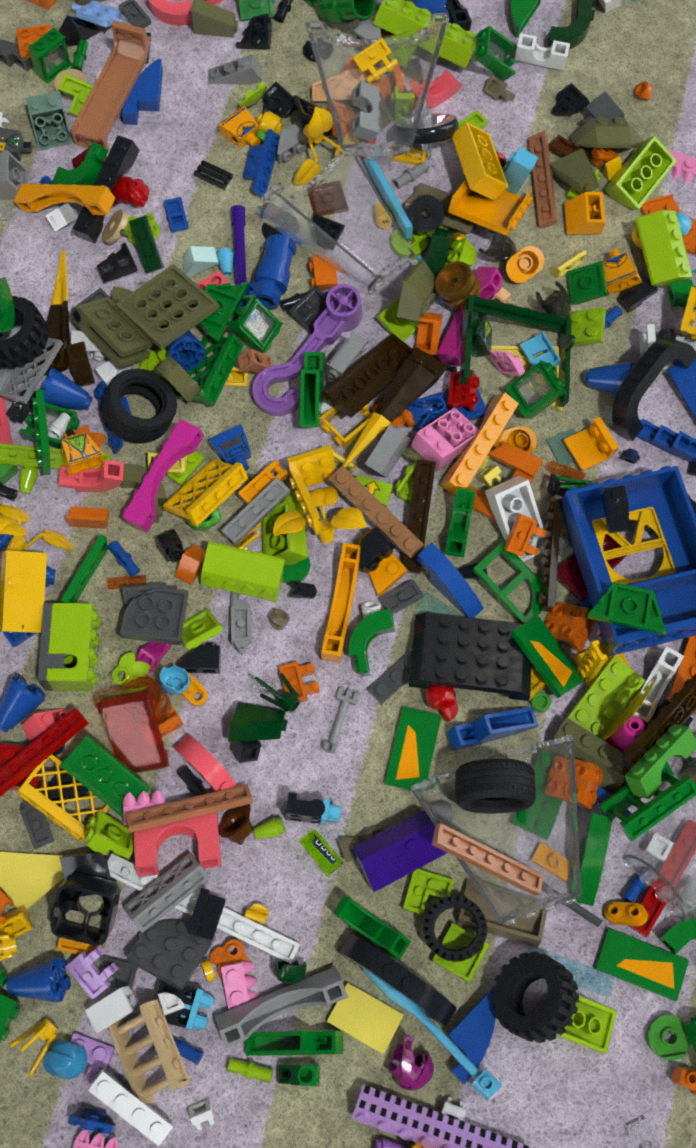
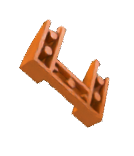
M500 441L499 447L489 451L488 456L515 470L512 478L520 476L528 479L530 484L543 464V460L503 441ZM468 485L467 488L476 489L473 510L497 523L486 493Z

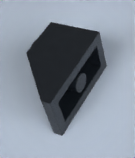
M66 16L59 29V32L66 37L65 43L67 45H78L79 40H87L100 32L93 23L72 16Z
M625 486L605 488L601 500L609 534L629 531V502Z
M216 643L199 645L179 663V667L184 668L189 673L220 674V645Z

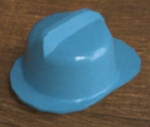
M59 1039L54 1041L43 1058V1066L49 1074L71 1080L78 1077L86 1068L88 1061L87 1052L84 1047L77 1043Z

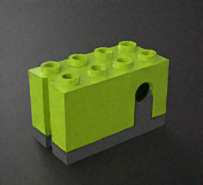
M44 603L38 682L45 691H93V685H97V673H94V667L98 666L99 660L98 654L95 652L96 647L100 645L97 628L101 627V617L98 616V611L95 610L92 603Z

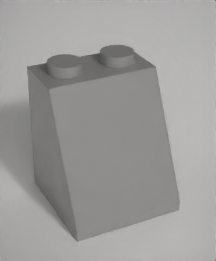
M6 150L0 153V200H11L15 198L22 183L28 184V169Z

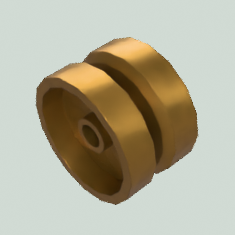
M456 261L442 268L435 279L437 292L452 309H464L462 307L463 303L469 295L479 296L481 293V282L469 265L464 262Z

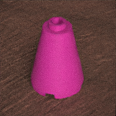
M632 716L624 725L618 727L606 739V742L623 753L626 748H630L634 744L636 737L645 731V725L640 718Z

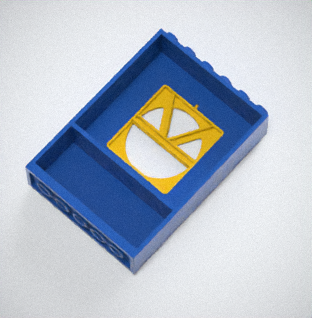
M665 466L653 472L652 470H647L635 476L629 474L618 480L608 479L604 483H590L583 488L573 487L568 489L562 500L561 512L592 607H595L613 582L652 590L655 593L656 603L662 613L661 618L664 627L666 626L667 633L662 635L597 620L608 656L696 636V516L678 466ZM625 486L629 502V520L638 522L633 544H630L619 533L609 534L601 500L605 488ZM645 525L649 526L659 539L641 543ZM608 534L621 548L604 551L603 542L605 535ZM663 547L661 567L651 577L639 580L624 578L617 574L607 562L608 559Z

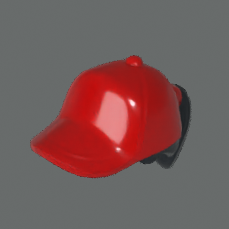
M429 685V689L426 690L428 705L438 710L443 720L446 722L452 721L458 713L454 689L451 687Z

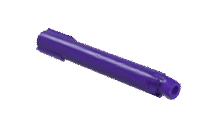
M242 205L231 206L235 284L237 285L247 282L244 231L246 219L245 207Z

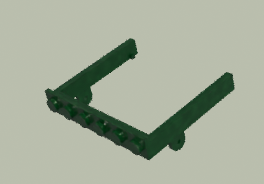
M469 295L462 306L464 307L459 384L465 385L473 374V371L470 370L472 329L477 322L478 313L561 333L559 377L564 382V389L567 393L558 399V406L564 407L569 402L570 356L575 342V336L571 335L572 319L515 306L510 303L498 302L494 299L482 298L477 295Z

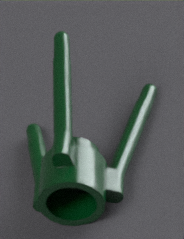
M283 673L280 674V677L291 693L285 692L281 695L260 678H254L260 685L279 698L280 702L262 693L260 694L261 698L290 713L299 706L300 700L298 697L300 694L294 690Z

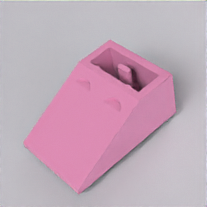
M454 407L418 431L411 447L425 460L435 461V470L438 471L450 463L471 443L478 429Z

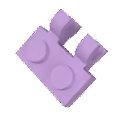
M101 945L88 956L83 951L66 966L92 1000L111 985L107 979L119 969L115 962L103 972L96 967L93 962L106 952Z
M74 1033L71 1042L81 1045L86 1050L87 1063L91 1064V1067L85 1079L92 1082L99 1073L100 1068L107 1070L115 1048Z

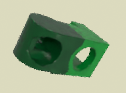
M279 1065L278 1084L319 1087L320 1066Z

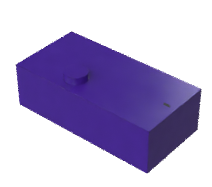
M426 809L352 848L364 878L373 892L447 854V852L432 845L437 824Z

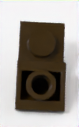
M85 342L66 345L75 383L80 387L95 384Z

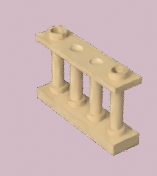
M158 999L140 1005L139 1008L142 1014L125 1023L122 1018L108 1027L133 1095L146 1105L155 1102L152 1094L168 1086L171 1087L172 1091L191 1084ZM145 1022L150 1035L132 1043L128 1031ZM153 1043L158 1056L140 1064L136 1052ZM162 1064L166 1078L149 1086L144 1073Z

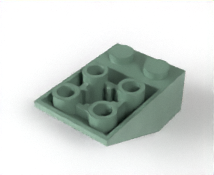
M60 91L25 98L39 151L73 144Z

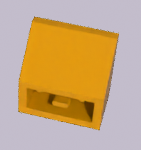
M584 192L564 202L566 235L602 234L605 225L603 192Z

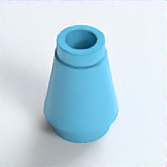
M220 248L217 250L220 270L224 276L232 275L234 253L230 248Z

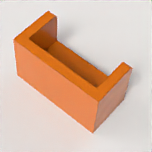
M426 312V315L422 316L419 320L416 347L428 354L437 355L443 314Z

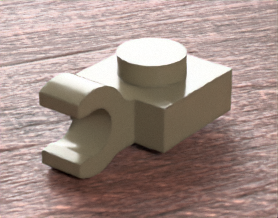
M495 75L491 76L484 88L485 92L496 99L502 96L508 101H513L516 96L514 93L506 90L505 88L508 84Z

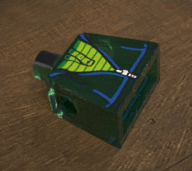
M478 313L477 322L472 329L471 354L473 357L489 356V351L491 350L492 327L486 318L487 315Z

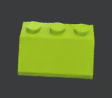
M285 500L278 504L261 521L263 554L284 558L285 565H293L308 557L306 529L304 528L296 533L274 536V523L281 514L288 511H299L301 516L304 515L299 504Z

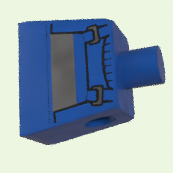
M241 424L209 439L211 449L222 462L231 465L239 462L242 463L245 471L249 469L250 466L246 460L251 458V450Z

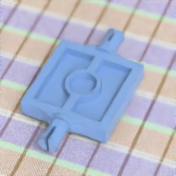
M91 1L85 6L73 3L71 7L72 10L76 11L77 18L106 28L112 24L113 20L126 23V20L120 19L122 11L116 10L113 6L101 5L98 1Z

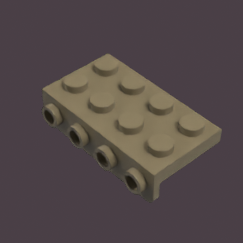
M424 183L417 185L416 192L404 206V210L409 212L410 205L419 196L433 195L442 201L445 208V218L441 226L454 228L461 234L469 235L477 226L476 223L448 213L453 194ZM429 208L422 211V215H425L426 219L431 215Z

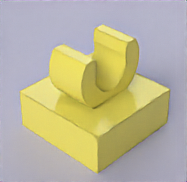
M489 465L476 478L480 483H485L488 488H493L492 479L494 478L496 482L500 483L501 478L498 474L502 471L498 465Z

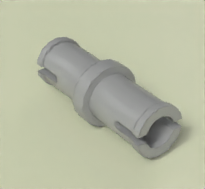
M421 161L413 168L406 169L405 173L393 179L394 184L400 189L407 183L414 182L418 176L428 171L427 165Z

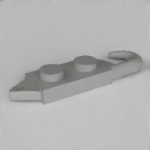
M231 592L232 645L236 646L240 654L243 655L248 645L252 644L251 606L247 601L239 600V593Z

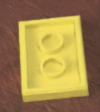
M347 982L345 991L348 998L336 1003L327 1023L384 1055L404 1014Z

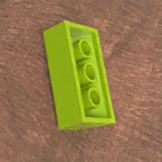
M654 135L642 141L604 190L617 203L639 210L677 160Z
M661 210L637 217L635 222L651 285L670 286L673 282L693 278L676 211Z
M209 541L202 567L201 585L277 602L283 582L285 559Z

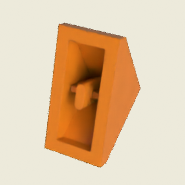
M195 544L182 554L175 577L192 585L203 567L206 550Z

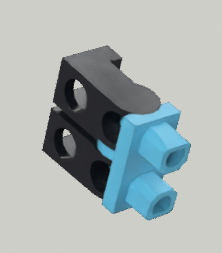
M289 792L286 820L307 823L320 822V826H326L327 822L338 823L341 806L330 805V799H324L323 802L319 799L311 801L297 799V793Z
M161 980L157 997L159 993L174 994L183 1001L186 1007L166 1015L167 1023L193 1030V1028L205 1030L208 1018L198 1015L200 1006L211 1009L214 997L204 993V990L186 985L180 991Z

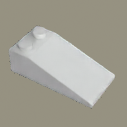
M517 476L485 491L490 508L505 542H507L518 513L537 520L536 526L544 529L528 479ZM532 534L529 544L540 549L539 555L544 552L542 547L544 538ZM525 552L523 557L517 556L524 562L535 555Z

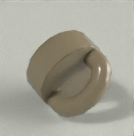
M274 609L269 617L271 626L276 630L284 629L290 621L289 615L282 609Z

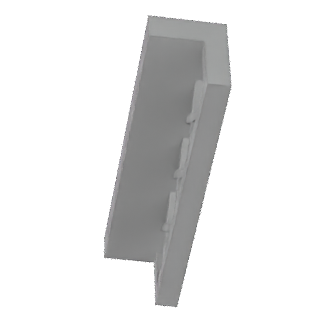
M278 478L274 479L222 529L224 537L237 545L291 493V490Z
M189 853L122 908L141 933H143L210 878ZM193 863L189 868L183 870L187 864ZM171 877H174V880H173V881H171L170 883H167V881H168ZM154 891H157V893L153 897H150V894H152ZM140 904V907L133 913L130 911L135 906Z

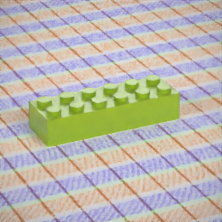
M383 0L373 23L395 35L415 30L420 47L465 69L476 47L477 35L474 32L466 31L458 24H451L445 18L431 14L427 9H420L410 1Z

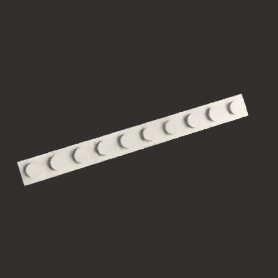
M111 854L108 859L110 877L140 892L160 877L158 875L138 877L135 864L115 854ZM154 891L150 896L153 897L157 891ZM192 892L174 908L192 916L199 895ZM225 907L223 908L217 929L292 964L300 947L299 943Z

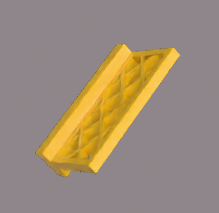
M212 459L162 506L164 510L187 518L191 521L192 525L198 526L248 479L242 463L236 462L234 465ZM218 474H219L218 477H215V478H211V479H210L211 476H215V475H218ZM205 486H206L205 489H202V490H198V491H197L198 488H201V487H205ZM192 498H193L192 501H189V502H185V503H184L185 500H188V499H192Z
M50 755L33 770L16 794L83 843L86 841L84 836L88 828L81 823L80 815L92 814L95 817V813L99 811L106 813L109 806L105 805L103 809L94 810L93 799L98 797L96 795L92 796V792L89 789L88 797L78 798L76 786H83V784L76 783L72 775V784L61 785L60 774L68 772L60 766L62 762L59 759ZM47 759L55 763L56 772L45 773L44 763ZM57 775L58 786L47 787L45 776ZM34 777H42L43 788L35 789L29 782ZM73 787L74 799L63 800L62 788ZM58 789L60 801L52 802L48 799L47 790ZM89 799L91 811L80 812L79 801ZM75 801L77 813L68 814L65 811L64 803Z

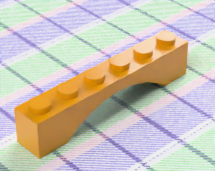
M22 183L13 201L24 212H38L54 204L72 202L85 206L93 215H108L115 197L110 189L104 185Z
M506 392L493 398L485 411L484 419L475 437L439 484L454 496L457 486L468 487L519 403Z
M343 542L331 611L321 651V660L341 663L360 567L361 545Z

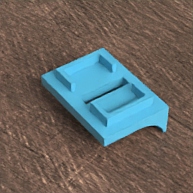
M543 330L534 338L519 344L532 368L540 360L547 363L550 362L554 367L560 365L561 359ZM543 351H547L546 353H544V354H542V355H539V356H537V357H535V358L532 357V356H535V355H537V354H539V353H541V352H543Z

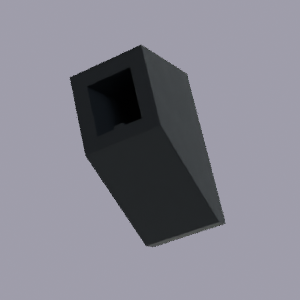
M376 526L361 540L360 568L366 573L376 570L379 563L384 558H388L396 547Z
M175 529L156 536L166 561H179L184 550Z

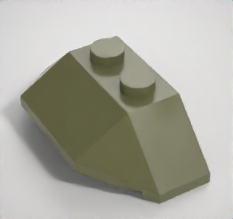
M619 116L614 118H591L571 135V139L577 147L631 148L642 143L640 136L625 118Z

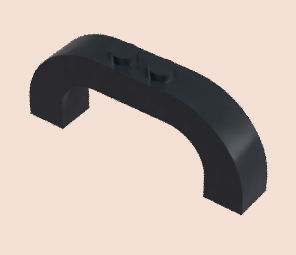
M663 338L652 344L619 387L613 402L612 422L619 436L634 441L644 427L638 418V405L642 396L669 361L673 365L685 369L690 366L696 358V351L690 344L672 338Z
M350 934L338 954L352 964L364 968L422 1009L430 1019L443 1028L447 1026L457 1010L447 998L430 985L355 935Z

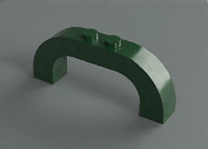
M577 0L576 22L567 27L551 26L548 48L553 45L555 40L569 43V49H572L585 39L590 22L594 20L595 10H592V7L594 8L595 0Z

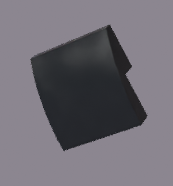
M88 850L81 854H69L60 857L64 880L72 873H81L111 880L107 856L100 852ZM78 890L74 892L79 894V897L95 895Z

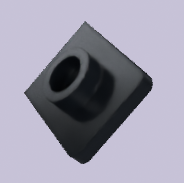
M551 474L547 491L552 497L554 495L562 496L563 500L564 494L568 489L560 488V485L582 484L560 482L555 474Z

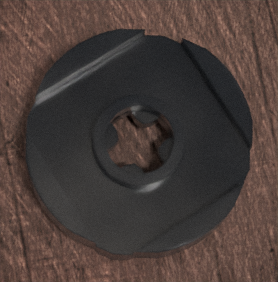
M433 195L419 196L409 207V220L416 229L422 232H430L437 229L445 218V208L442 201ZM426 208H429L431 212L428 219H426L425 215H422V211H425Z

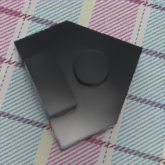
M275 82L264 93L263 115L265 112L271 111L281 118L289 117L296 110L293 96L278 82Z
M570 83L557 93V101L553 107L552 114L554 116L577 114L589 105L590 102Z

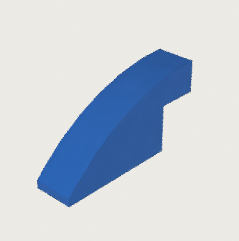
M162 59L154 61L139 75L123 106L122 118L124 125H138L139 111H160L163 76Z
M433 543L418 555L417 561L431 574L429 582L465 617L475 618L484 609L463 576Z
M533 707L486 714L470 724L454 726L447 733L452 749L458 750L536 728L539 725Z
M492 989L447 1035L476 1068H478L484 1058L494 1031L496 1019L494 1010L496 1008L492 1006L491 999L494 998ZM460 1063L450 1071L463 1085L472 1076Z

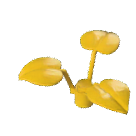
M314 108L309 124L303 129L304 135L308 138L307 143L310 146L314 160L308 159L300 166L293 181L295 185L310 183L320 173L321 167L317 164L318 159L312 143L318 144L324 139L337 148L335 156L338 159L348 158L359 146V138L352 136L351 132L343 135L339 144L334 143L323 135V132H328L334 124L332 114L323 108Z
M328 486L310 492L315 506H321L323 520L320 523L322 530L316 532L315 535H319L322 543H329L334 540V528H366L362 512L354 507L341 509L337 515L332 517L330 522L326 519L325 505H333L338 500V492L335 488ZM288 511L281 514L274 523V536L296 533L303 530L307 524L306 516H301L299 511Z
M0 504V513L2 514L0 515V534L14 535L6 550H28L34 542L43 537V540L47 543L73 552L69 540L61 533L50 529H45L44 533H39L26 544L25 536L27 535V530L21 525V522L29 523V515L16 506Z

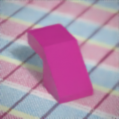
M149 642L141 647L136 661L148 663L151 666L148 672L150 674L169 651L172 644Z

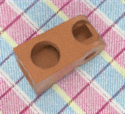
M249 349L237 357L240 370L243 373L251 371L259 374L265 368L272 366L269 355L253 349Z

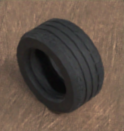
M128 369L111 379L102 399L101 412L109 429L117 436L135 443H148L159 439L168 430L176 414L177 399L172 387L160 375L145 369ZM129 393H137L147 397L156 407L157 416L152 418L133 416L122 405L121 397Z
M503 758L481 759L462 764L455 772L456 803L463 810L486 814L510 813L530 808L536 800L534 770L526 762Z

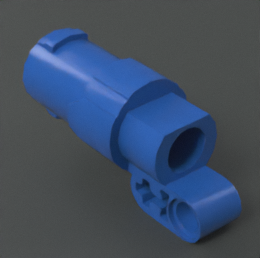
M280 234L271 235L266 239L263 245L264 254L262 262L257 267L253 283H248V288L244 296L256 294L257 299L269 310L278 308L281 296L287 291L291 276L289 269L292 257L296 254L294 241ZM242 299L238 307L246 306L247 303ZM253 311L247 322L255 320L258 314Z

